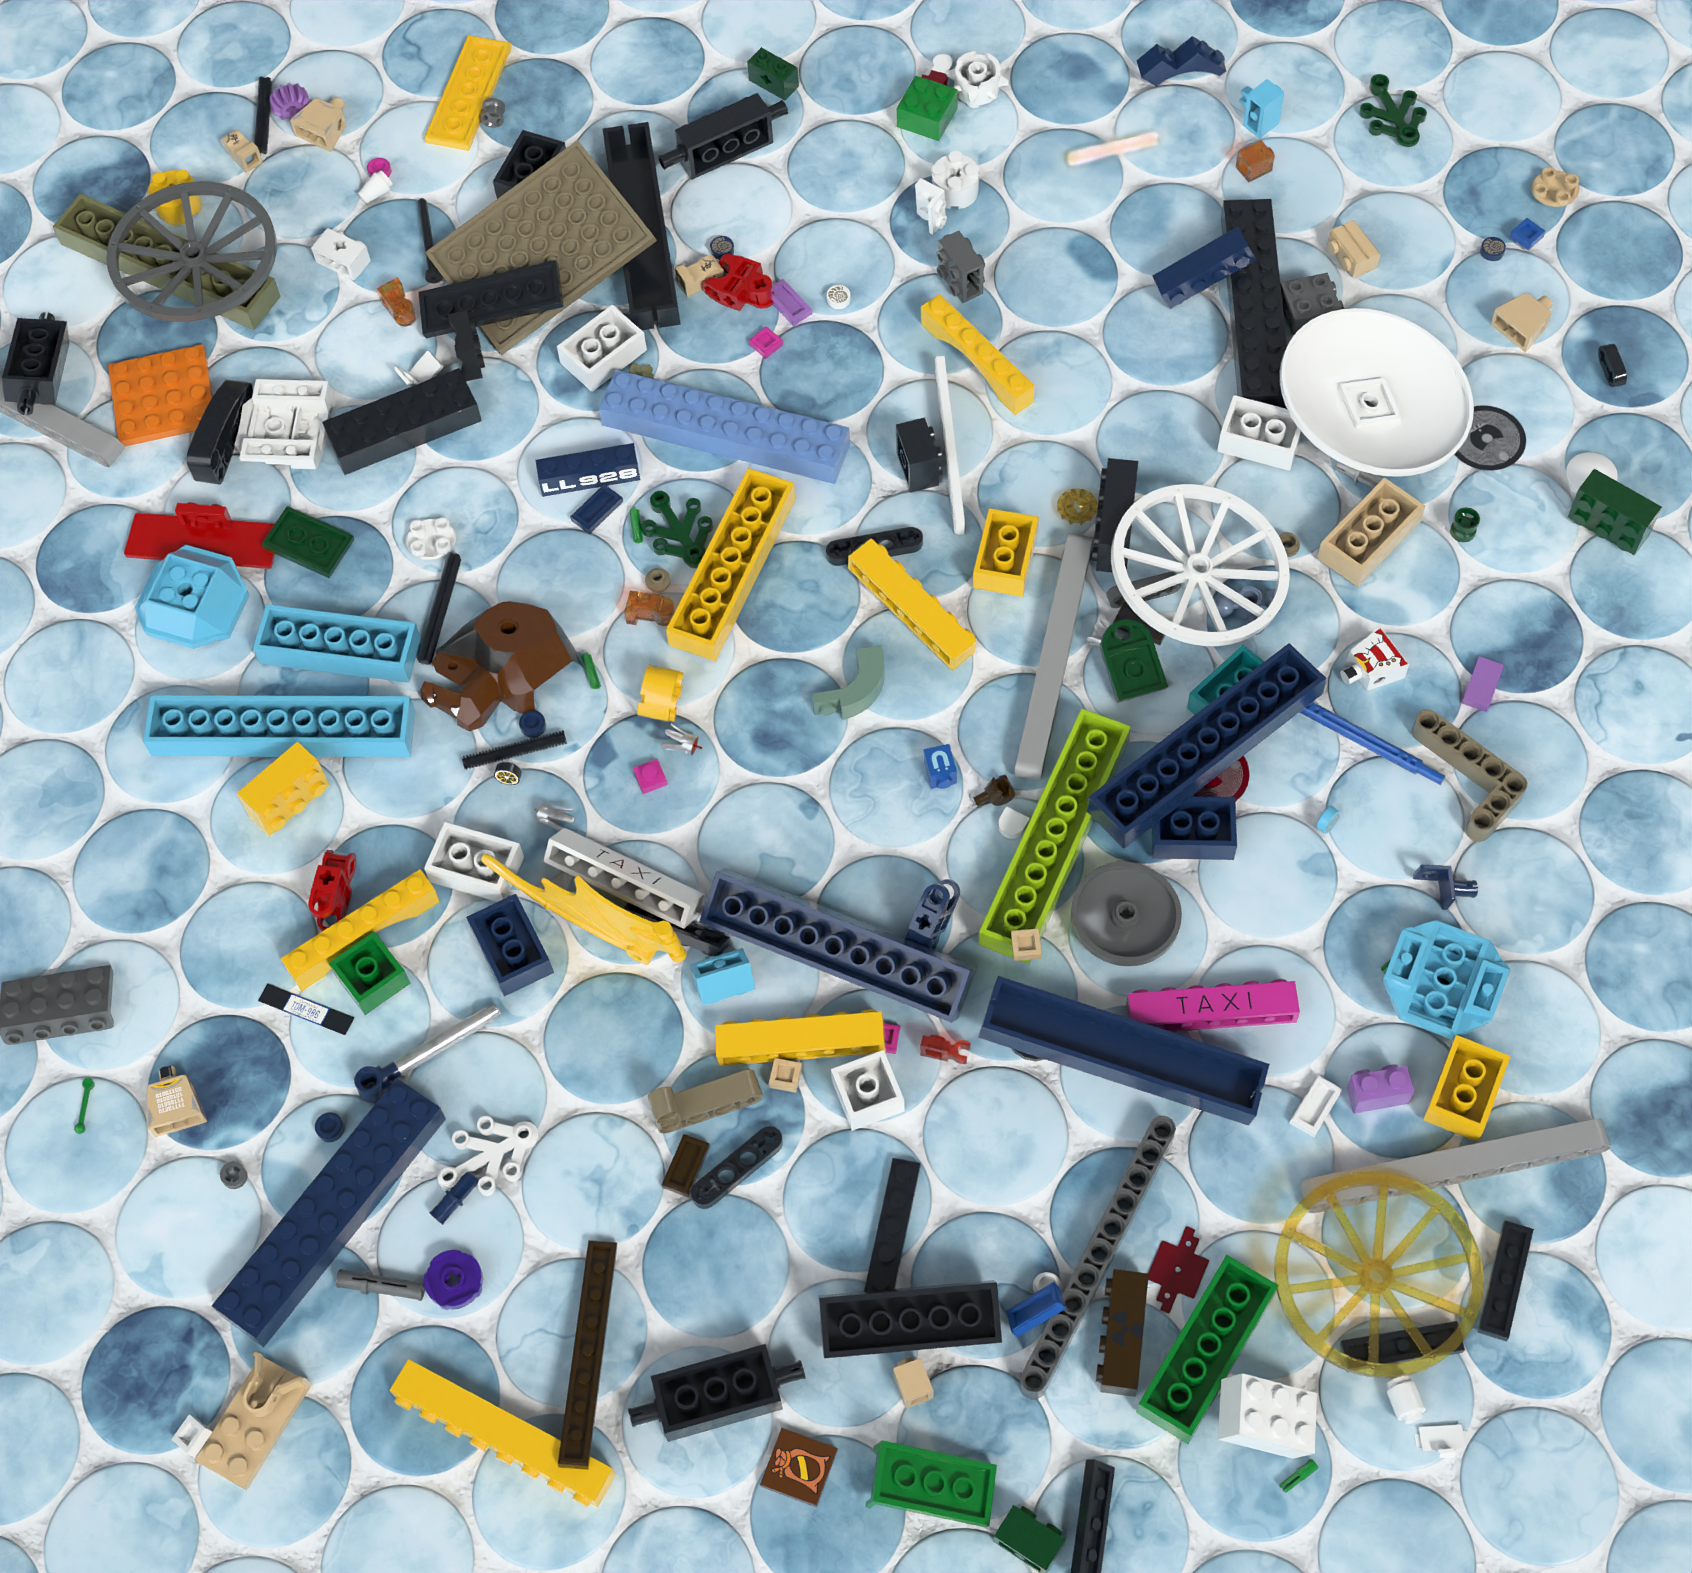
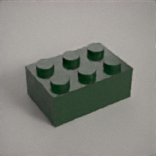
M1594 468L1578 489L1568 518L1577 525L1594 532L1598 537L1617 545L1621 550L1635 555L1649 537L1662 506Z

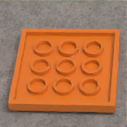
M204 344L108 364L118 440L124 447L196 431L213 397Z

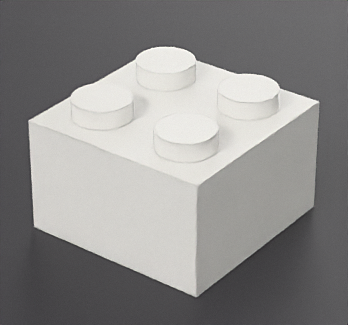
M884 1050L831 1069L833 1085L852 1131L905 1111L904 1098Z

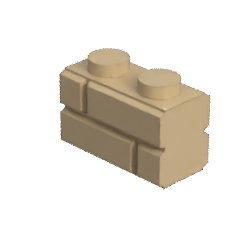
M1354 220L1330 231L1327 242L1328 250L1332 255L1335 254L1338 257L1341 268L1345 272L1348 271L1353 278L1363 275L1364 272H1370L1378 267L1380 253Z

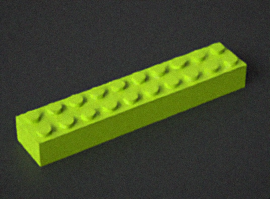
M1081 708L980 928L979 946L1013 959L1011 931L1039 929L1041 940L1094 821V818L1087 812L1088 797L1114 777L1129 743L1131 726ZM1020 960V962L1030 965L1031 960Z

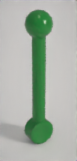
M86 1078L82 1082L84 1094L79 1120L74 1127V1131L77 1134L85 1132L84 1119L89 1093L95 1086L91 1078Z

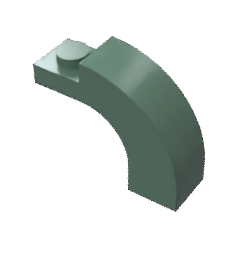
M881 644L856 649L858 674L848 686L812 694L815 715H831L841 711L842 720L862 713L875 702L882 690L885 678L884 656Z

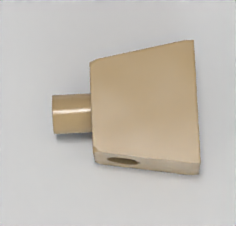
M1524 293L1495 309L1491 326L1526 352L1547 328L1552 315L1549 310L1552 307V301L1547 296H1542L1536 300L1530 294Z

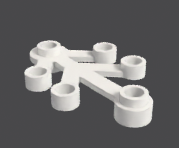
M488 1116L481 1117L477 1122L479 1132L486 1136L493 1133L507 1137V1139L500 1143L470 1137L463 1130L456 1131L452 1136V1142L457 1149L463 1150L468 1148L481 1151L482 1153L456 1168H443L437 1177L439 1185L444 1191H450L466 1172L471 1173L489 1163L485 1176L478 1181V1189L482 1195L490 1196L496 1190L495 1181L504 1154L512 1149L514 1151L511 1162L504 1166L503 1174L508 1181H517L521 1176L520 1168L526 1149L532 1148L538 1141L539 1133L536 1126L524 1121L512 1127L495 1123ZM489 1122L491 1126L488 1129H482V1124ZM522 1131L529 1132L526 1138L519 1137ZM461 1136L466 1137L463 1143H456L457 1138ZM516 1168L517 1172L515 1175L510 1176L507 1174L508 1170ZM451 1173L454 1175L450 1181L444 1180L446 1174ZM486 1182L492 1183L490 1189H482L483 1184Z

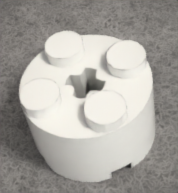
M952 151L949 155L937 160L932 166V184L945 190V208L951 209V206H958V209L966 208L974 203L978 195L979 167L975 161L959 151Z

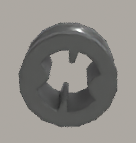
M229 1162L220 1171V1179L229 1189L242 1187L248 1178L247 1171L238 1162ZM237 1169L240 1170L238 1172L240 1178L237 1181L231 1179V1182H228L230 1178L228 1173L231 1170H234V1172Z

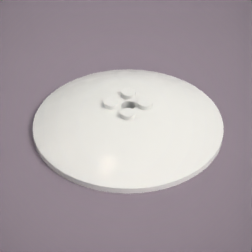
M1358 308L1332 311L1320 315L1302 326L1290 340L1283 354L1280 366V387L1285 405L1292 419L1315 446L1335 460L1354 469L1375 475L1396 477L1425 473L1439 467L1452 458L1466 440L1471 429L1474 412L1473 396L1467 377L1460 364L1437 338L1418 325L1399 316L1378 310ZM1364 401L1374 404L1375 407L1366 405Z

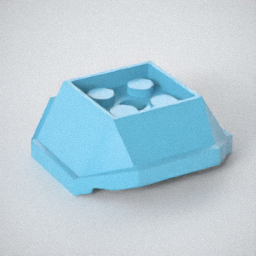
M185 545L177 551L169 553L162 561L155 565L135 609L147 636L195 649L217 640L222 641L230 638L249 598V592L231 557Z
M1435 920L1402 929L1383 983L1398 1019L1454 1040L1456 1035H1465L1492 1021L1510 968L1501 959L1490 940ZM1443 978L1449 982V985H1443L1437 979Z

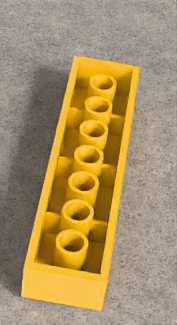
M750 468L747 469L666 629L669 646L716 662L796 500L793 482Z

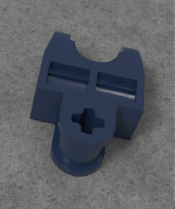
M944 879L925 889L908 926L910 930L905 939L933 950L936 949L939 937L946 930L960 896V888L955 881ZM944 884H949L954 890V895L951 899H949L950 894Z

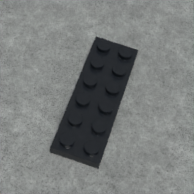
M556 260L418 292L422 334L426 339L453 333L454 330L451 328L448 314L467 310L469 320L474 319L476 327L564 307L559 264Z

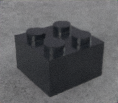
M925 417L896 424V452L910 493L939 486V475H942V468L939 462L942 461L941 450L939 446L935 447L934 430L932 426L928 427Z

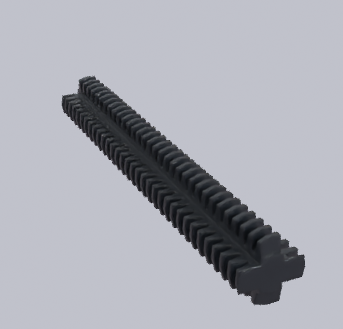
M262 76L259 77L254 143L258 147L260 154H267L272 81L270 77L264 78Z
M562 730V733L559 731V734L558 732L552 733V735L549 733V736L546 734V737L543 735V738L542 736L536 737V739L533 738V740L530 738V741L527 739V742L524 740V743L522 741L520 743L517 742V744L514 742V745L511 743V746L508 744V747L506 745L504 747L501 746V748L498 747V749L495 747V750L493 748L492 751L490 749L488 751L485 750V752L482 751V754L481 752L479 754L476 752V755L473 753V756L469 754V757L468 755H466V758L463 756L462 762L464 768L468 770V768L484 766V763L487 765V763L497 762V760L499 762L500 759L503 761V759L513 758V756L515 758L516 755L519 757V754L522 756L529 752L532 753V751L535 752V750L538 752V750L541 751L548 747L551 748V746L554 747V744L557 747L564 743L567 744L564 730Z

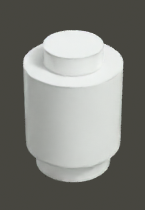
M1401 1376L1387 1383L1389 1389L1387 1395L1397 1420H1404L1406 1424H1410L1422 1419L1421 1414L1426 1411V1408L1415 1382L1411 1381L1409 1376Z

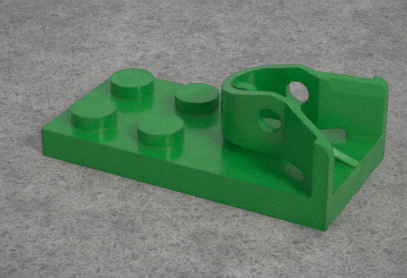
M883 1440L874 1446L873 1451L877 1456L871 1498L866 1501V1508L870 1509L874 1505H880L985 1528L990 1526L997 1465Z

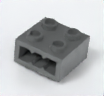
M959 230L952 234H947L938 240V251L936 252L938 258L937 273L942 280L945 279L948 283L952 295L957 296L963 304L983 294L985 262L980 254L977 255L973 250L970 240L967 237L964 238Z
M1328 273L1280 283L1283 312L1292 335H1295L1302 326L1312 319L1332 311L1344 309L1342 301H1338L1336 296V285L1334 281L1331 282Z

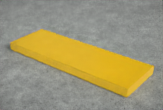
M467 36L424 139L426 143L466 151L470 150L481 123L482 103L493 95L512 49L511 43Z

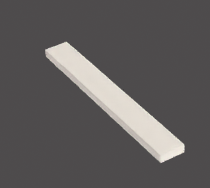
M938 356L935 358V377L954 534L964 535L965 520L945 356Z

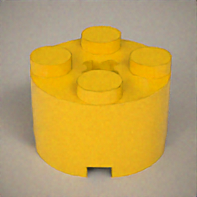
M183 169L170 170L163 173L157 172L152 176L148 194L151 195L177 184L194 182V180L189 175V172ZM200 195L189 196L192 216L196 212L198 215L202 208ZM181 198L155 208L157 216L165 220L167 224H185Z
M648 664L640 692L642 703H638L637 715L666 722H675L676 706L682 693L684 673Z

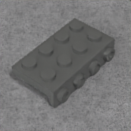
M111 965L2 982L0 993V1036L3 1042L7 1045L20 1044L113 1028L114 1020L111 1015L114 972Z

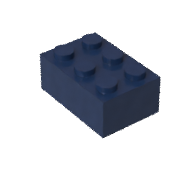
M1191 796L1152 826V859L1234 860L1237 849L1235 797Z
M517 894L511 895L466 917L504 997L554 973L551 962Z

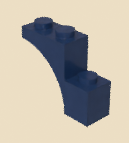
M1193 36L1173 52L1156 44L1136 60L1141 78L1155 86L1171 77L1188 72H1209L1219 77L1226 72L1224 55L1219 50L1209 47L1205 41H1200Z

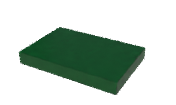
M287 506L262 542V548L330 578L352 545L354 536Z

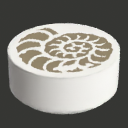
M834 285L827 291V303L831 308L843 309L850 304L851 296L847 287Z

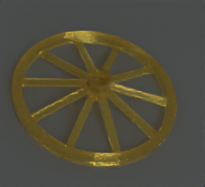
M1371 1171L1351 1173L1325 1182L1311 1191L1294 1208L1280 1233L1276 1246L1274 1278L1275 1283L1279 1285L1277 1295L1287 1320L1297 1335L1317 1355L1348 1372L1373 1378H1398L1423 1372L1446 1359L1458 1348L1469 1334L1479 1314L1484 1290V1273L1480 1252L1474 1236L1466 1222L1448 1201L1429 1187L1413 1179L1387 1172ZM1360 1186H1379L1372 1260L1336 1198L1335 1193ZM1388 1188H1392L1422 1200L1431 1208L1385 1260H1382ZM1326 1198L1362 1265L1296 1231L1303 1217L1323 1199ZM1438 1213L1455 1232L1464 1251L1461 1254L1392 1269V1265ZM1291 1240L1359 1275L1289 1284L1287 1263ZM1467 1263L1470 1277L1467 1306L1465 1308L1394 1279ZM1376 1271L1380 1273L1383 1277V1282L1376 1283L1372 1281L1369 1272ZM1356 1285L1361 1286L1318 1335L1301 1316L1292 1294ZM1390 1289L1458 1315L1462 1319L1450 1338L1433 1351ZM1367 1294H1370L1368 1362L1343 1354L1327 1344L1325 1340ZM1380 1294L1424 1356L1402 1363H1378Z

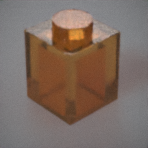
M1260 140L1238 151L1236 168L1249 183L1272 171L1275 159L1274 152Z

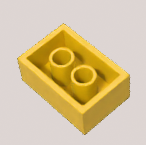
M988 509L973 571V588L1020 597L1024 596L1038 535L1039 517Z
M297 741L236 794L249 818L268 836H271L274 832L281 830L286 822L295 814L301 813L312 799L322 795L326 787L329 786V783L319 761Z
M1456 1035L1450 1046L1423 1121L1478 1142L1485 1129L1511 1056Z

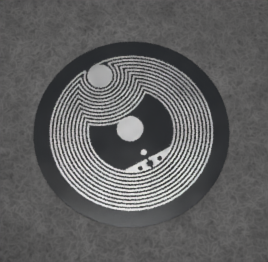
M1474 406L1471 429L1466 440L1454 455L1463 463L1476 469L1491 471L1504 469L1518 461L1524 453L1526 434L1521 423L1507 411L1493 406Z

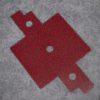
M1188 1226L1185 1227L1178 1247L1161 1241L1148 1273V1280L1161 1285L1156 1301L1162 1303L1160 1310L1166 1313H1170L1178 1293L1192 1299L1195 1298L1209 1263L1208 1259L1194 1254L1199 1238L1193 1236L1195 1229ZM1187 1241L1191 1242L1190 1246L1186 1245ZM1176 1267H1179V1268L1181 1269V1271H1180V1272H1176V1271H1175V1268H1176ZM1165 1293H1169L1170 1297L1166 1298Z

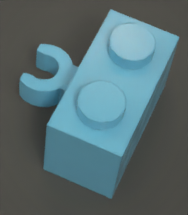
M1268 79L1255 89L1246 86L1240 91L1244 96L1239 99V102L1246 106L1243 126L1259 139L1279 124L1284 91Z
M743 948L725 954L722 952L721 955L712 958L708 956L705 957V960L690 964L696 991L702 1005L716 1003L722 999L742 995L755 989L750 962Z

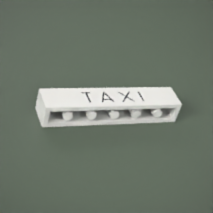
M563 828L549 838L543 862L575 877L578 875L585 882L683 929L698 917L704 898L703 893L567 828Z

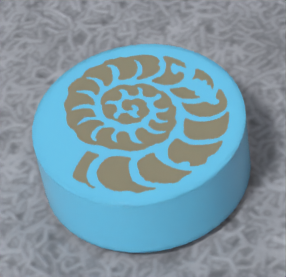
M1333 806L1326 808L1317 822V829L1325 834L1330 832L1337 823L1341 812Z

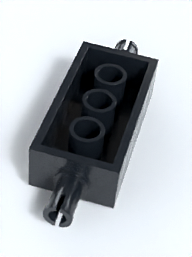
M758 93L745 97L738 102L675 129L676 149L659 155V163L665 170L680 162L693 180L772 144V121L787 115L788 108L783 100L767 107Z
M45 312L40 314L39 319L17 318L2 375L5 402L19 403L17 410L22 415H25L26 408H28L27 415H31L34 410V404H56L69 348L67 321L55 320L54 315L49 312L46 319Z
M763 1344L652 1375L650 1377L656 1398L652 1403L628 1408L632 1427L659 1420V1422H662L665 1437L670 1442L783 1410L778 1389L782 1384L806 1379L802 1362L798 1360V1362L775 1368V1365H771L767 1346Z

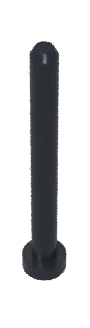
M420 198L417 203L426 252L434 244L427 201L424 198ZM426 255L428 270L425 272V279L428 283H438L442 280V275Z

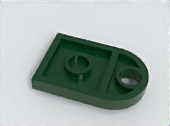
M1129 619L1119 620L1111 624L1101 638L1100 651L1117 703L1167 689L1168 684L1148 629L1141 623ZM1120 627L1126 628L1129 631V639H1119L1116 635V629Z

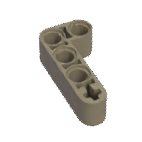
M744 1070L673 1094L671 1087H661L648 1094L649 1104L658 1131L662 1134L751 1106L763 1099L754 1070Z

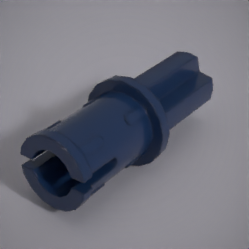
M466 1172L450 1191H445L446 1195L429 1214L443 1225L459 1205L461 1207L464 1205L462 1201L476 1187L478 1179L472 1173Z

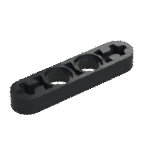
M907 527L834 540L826 547V559L834 566L847 565L848 556L856 551L855 548L858 545L865 544L870 539H873L877 544L884 540L892 541L894 545L886 549L890 557L915 553L923 546V534L918 528ZM913 537L915 542L911 543L908 538ZM898 539H901L902 545L898 546ZM851 547V554H848L847 548ZM839 550L841 555L836 556L834 551Z
M772 1126L762 1128L697 1181L691 1190L694 1204L701 1209H708L714 1206L776 1155L783 1145L780 1130ZM775 1136V1145L766 1144L762 1148L764 1154L761 1155L758 1148L754 1145L757 1144L761 1148L765 1144L764 1137L773 1138ZM752 1152L756 1155V1161L751 1165H744L740 1161L742 1154ZM723 1170H731L734 1173V1179L729 1183H722L718 1179L719 1174ZM712 1179L714 1180L716 1186L720 1189V1191H717L716 1187L711 1189L712 1183L710 1181ZM702 1189L706 1192L711 1189L709 1191L710 1198L707 1200L704 1197L698 1199L700 1197L699 1191Z

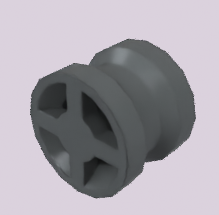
M497 98L484 100L482 103L483 112L481 113L482 123L492 128L501 126L504 122L505 104Z

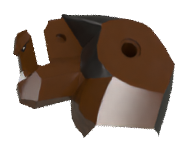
M501 602L466 623L444 645L436 650L437 656L431 662L435 671L458 685H464L462 691L455 693L436 684L424 681L420 689L421 700L430 708L436 707L457 719V726L467 731H472L485 725L500 702H503L513 711L522 714L528 711H535L534 690L572 661L580 665L582 663L564 630L547 609L518 602Z

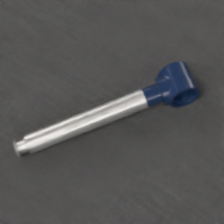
M492 1003V1007L481 1009L383 1068L379 1065L377 1067L366 1066L361 1068L354 1077V1083L362 1100L368 1103L377 1102L389 1088L390 1083L396 1078L401 1077L492 1023L493 1018L499 1015L501 1017L498 1006ZM368 1082H377L373 1087L365 1088Z

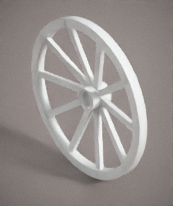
M1180 484L1163 487L1148 493L1127 510L1115 531L1112 541V572L1125 601L1151 627L1185 643L1201 646H1223L1249 639L1262 631L1274 619L1287 595L1290 579L1289 563L1285 548L1275 529L1250 504L1233 494L1217 488L1196 484ZM1183 498L1201 499L1220 505L1200 553H1196ZM1174 499L1187 556L1143 513L1145 510L1161 502ZM1227 509L1242 516L1258 531L1256 534L1211 559L1208 557ZM1137 519L1180 563L1124 548L1126 533L1133 521ZM1264 539L1272 553L1276 571L1216 569L1213 567ZM1124 558L1180 572V574L1135 590L1127 574ZM1215 578L1276 581V590L1270 606L1264 610ZM1182 582L1186 585L1172 622L1154 611L1142 599V597ZM1208 586L1250 611L1258 618L1245 626L1227 631ZM1194 588L1199 589L1217 632L1198 631L1180 626Z

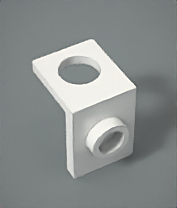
M426 351L410 372L395 366L394 370L406 384L414 386L435 378L442 370L443 365L430 351Z

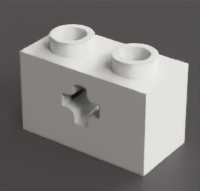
M329 228L324 231L311 247L316 263L354 281L371 261L364 243L359 240H352L342 232H335Z

